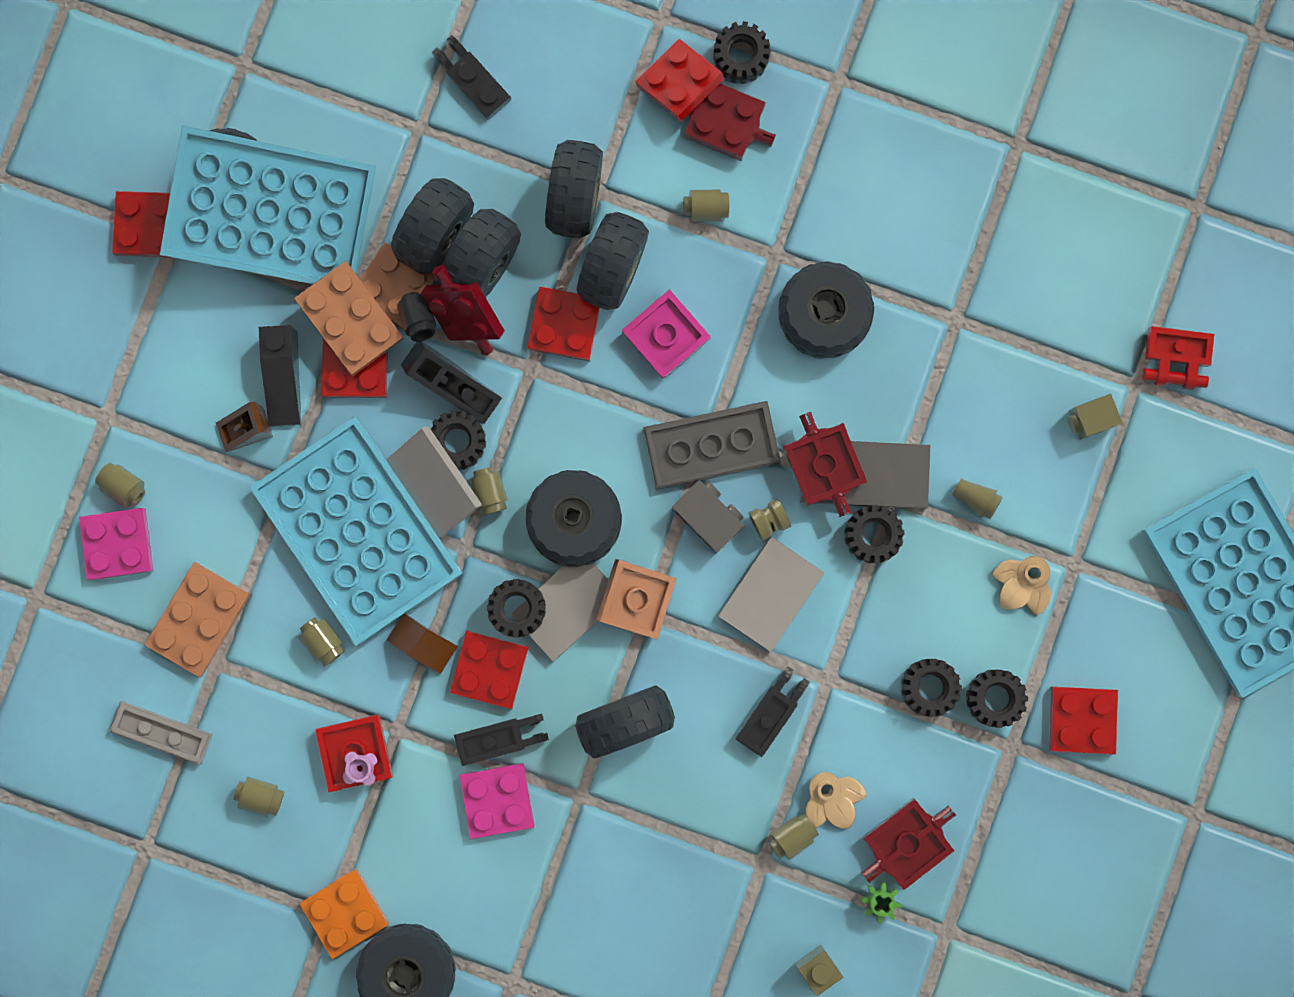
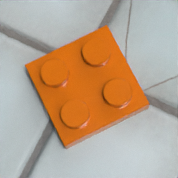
M357 868L299 903L331 959L336 958L390 924Z

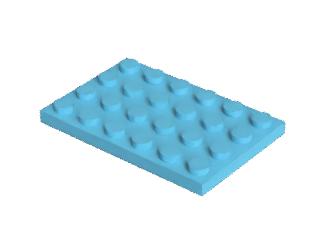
M182 125L160 255L311 284L316 283L345 261L356 273L376 166Z
M356 416L249 487L355 646H359L463 575L451 554Z
M1256 468L1250 469L1142 530L1238 698H1244L1294 670V533Z

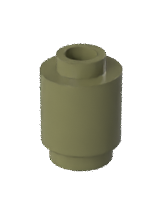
M720 189L690 190L689 196L683 197L684 216L689 215L690 222L721 221V218H728L729 194L728 192L721 193Z
M108 463L96 476L95 483L99 486V490L125 508L131 505L136 506L145 495L144 481L120 465Z
M492 467L474 471V478L469 479V483L482 504L479 507L482 516L507 509L505 501L508 499L500 472H493Z
M314 617L300 628L302 634L298 639L316 662L320 661L324 667L345 652L341 647L343 642L325 619L318 621Z
M247 777L245 783L239 781L233 800L239 801L237 807L239 809L266 817L269 814L277 816L284 791L277 789V785Z
M802 814L798 818L794 816L770 834L773 840L769 844L780 859L785 856L788 860H791L813 844V839L819 834L808 817Z

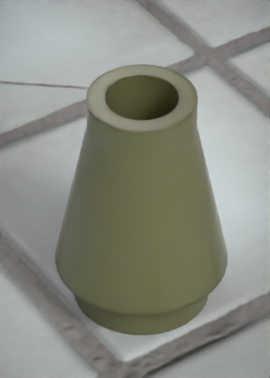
M962 478L952 494L979 517L985 516L989 519L992 518L1003 498L996 494L997 490L968 482Z

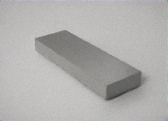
M125 701L120 702L109 731L198 765L203 763L213 736L212 733Z

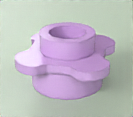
M349 752L345 756L347 764L343 774L344 781L347 784L363 782L366 786L373 784L375 781L373 769L377 763L376 756L372 753L364 756L357 755L355 752ZM359 765L363 767L362 772L357 770Z

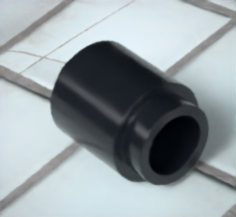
M410 292L402 296L397 304V309L406 335L410 336L414 342L425 341L435 335L434 328L436 327L433 313L429 309V305L425 302L422 295L418 292Z

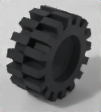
M743 21L742 25L734 22L730 28L728 26L724 27L722 33H719L716 37L713 61H715V67L723 72L724 79L727 76L730 77V82L735 83L736 80H741V84H746L748 79L752 82L756 80L757 75L761 76L764 73L765 67L768 65L771 50L769 49L770 42L769 39L765 38L766 33L763 30L759 32L758 26L754 23L750 27L746 21ZM745 42L752 47L754 56L749 62L737 63L731 58L729 50L735 43Z
M451 411L449 414H441L438 420L435 419L432 422L431 431L457 469L464 470L468 469L470 465L474 466L480 457L482 458L484 447L486 448V435L481 424L476 418L463 411ZM452 429H462L469 436V444L462 452H451L445 446V437Z
M871 505L861 508L848 520L844 532L846 534L845 543L846 545L848 544L850 553L854 554L858 560H863L870 564L881 563L891 559V557L899 552V548L904 542L903 536L905 531L902 530L901 525L903 523L901 519H898L896 517L897 514L894 511L888 510V507ZM877 522L885 528L886 540L881 546L872 547L865 543L862 531L866 524Z
M513 579L506 580L493 589L494 591L488 598L487 611L488 619L497 631L510 637H525L535 632L541 626L546 614V603L542 593L536 586L525 580ZM512 596H522L529 604L527 616L520 621L510 620L504 612L505 602Z
M922 659L914 662L909 669H906L904 672L905 676L901 679V695L904 696V702L912 711L924 716L936 717L947 714L946 712L952 710L955 707V703L959 702L961 697L959 692L962 691V685L959 684V680H961L959 674H956L955 669L943 660ZM927 675L937 676L943 684V692L935 700H927L919 692V683Z
M991 669L986 670L984 673H979L976 676L977 678L970 682V689L966 692V696H968L966 703L967 707H970L971 715L978 722L990 727L1003 728L1004 726L1009 727L1013 725V722L1019 721L1022 718L1020 715L1027 709L1025 702L1028 701V696L1025 695V690L1027 689L1025 685L1021 684V679L1018 676H1014L1009 671ZM1001 686L1007 691L1009 701L1003 710L993 711L986 705L985 694L989 688Z

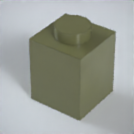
M1111 394L1069 410V427L1074 435L1078 434L1080 440L1123 423Z
M819 945L795 963L797 969L816 996H819L844 978L822 945Z

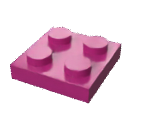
M670 289L621 330L662 379L711 339L707 331Z
M146 508L79 517L87 580L154 571Z
M524 763L460 774L470 839L535 827Z

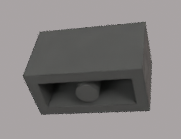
M698 480L672 506V510L717 554L745 526L741 522L744 517L732 504L726 507L718 499L721 493L709 481L704 485Z

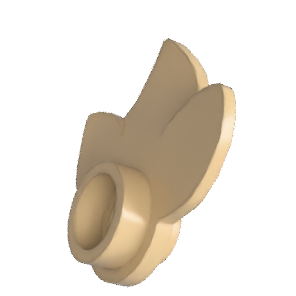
M1030 556L1023 561L1009 559L1001 562L995 568L992 575L998 581L1004 583L1000 592V606L1002 609L1012 610L1027 604L1035 615H1039L1047 608L1051 598V591L1047 584L1050 578V567L1043 558ZM1031 568H1038L1040 575L1036 578L1030 577L1028 571Z
M829 772L818 773L809 783L811 798L806 805V816L815 828L824 824L828 819L838 828L849 829L855 820L853 804L864 799L867 793L864 787L852 777L837 778ZM826 784H829V792L826 794H822V787Z

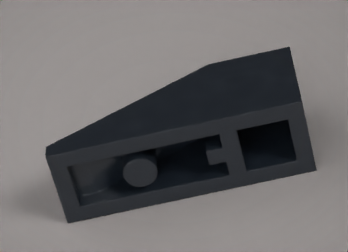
M291 325L258 327L260 363L269 427L302 425L297 331Z
M422 341L414 344L401 363V367L406 375L484 424L502 399L496 392Z

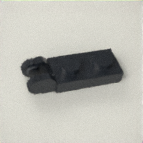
M451 35L447 38L448 45L461 59L453 65L446 54L439 48L433 50L432 54L445 68L450 79L489 120L512 100L511 96L470 51L467 52L464 46Z
M788 666L775 685L771 686L735 738L761 758L798 706V700L810 683L809 680L803 678L795 687V691L790 698L781 693V689L790 680L794 671Z
M542 713L519 720L514 718L455 734L454 738L461 765L465 766L524 750L526 746L549 740L548 733H538L532 737L522 739L520 727L539 724L544 720Z

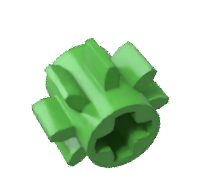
M881 881L880 888L876 889L871 885H867L870 891L868 897H860V900L869 906L864 911V914L870 916L875 913L876 921L881 924L885 916L895 920L892 912L895 908L902 907V904L893 898L899 891L894 888L887 892V886L884 881ZM879 895L882 898L888 897L885 900L887 906L884 909L879 906L875 907L877 905L875 898Z

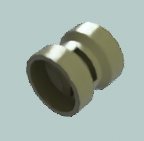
M778 499L769 502L768 506L762 510L757 508L749 512L750 519L762 541L770 538L772 533L777 530L784 531L791 527L790 520Z

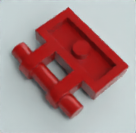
M1155 326L1149 327L1145 359L1157 361V368H1144L1142 380L1152 381L1158 386H1166L1167 383L1182 385L1183 389L1194 390L1195 387L1207 388L1209 376L1198 375V366H1211L1215 334ZM1170 362L1186 364L1185 372L1169 371Z

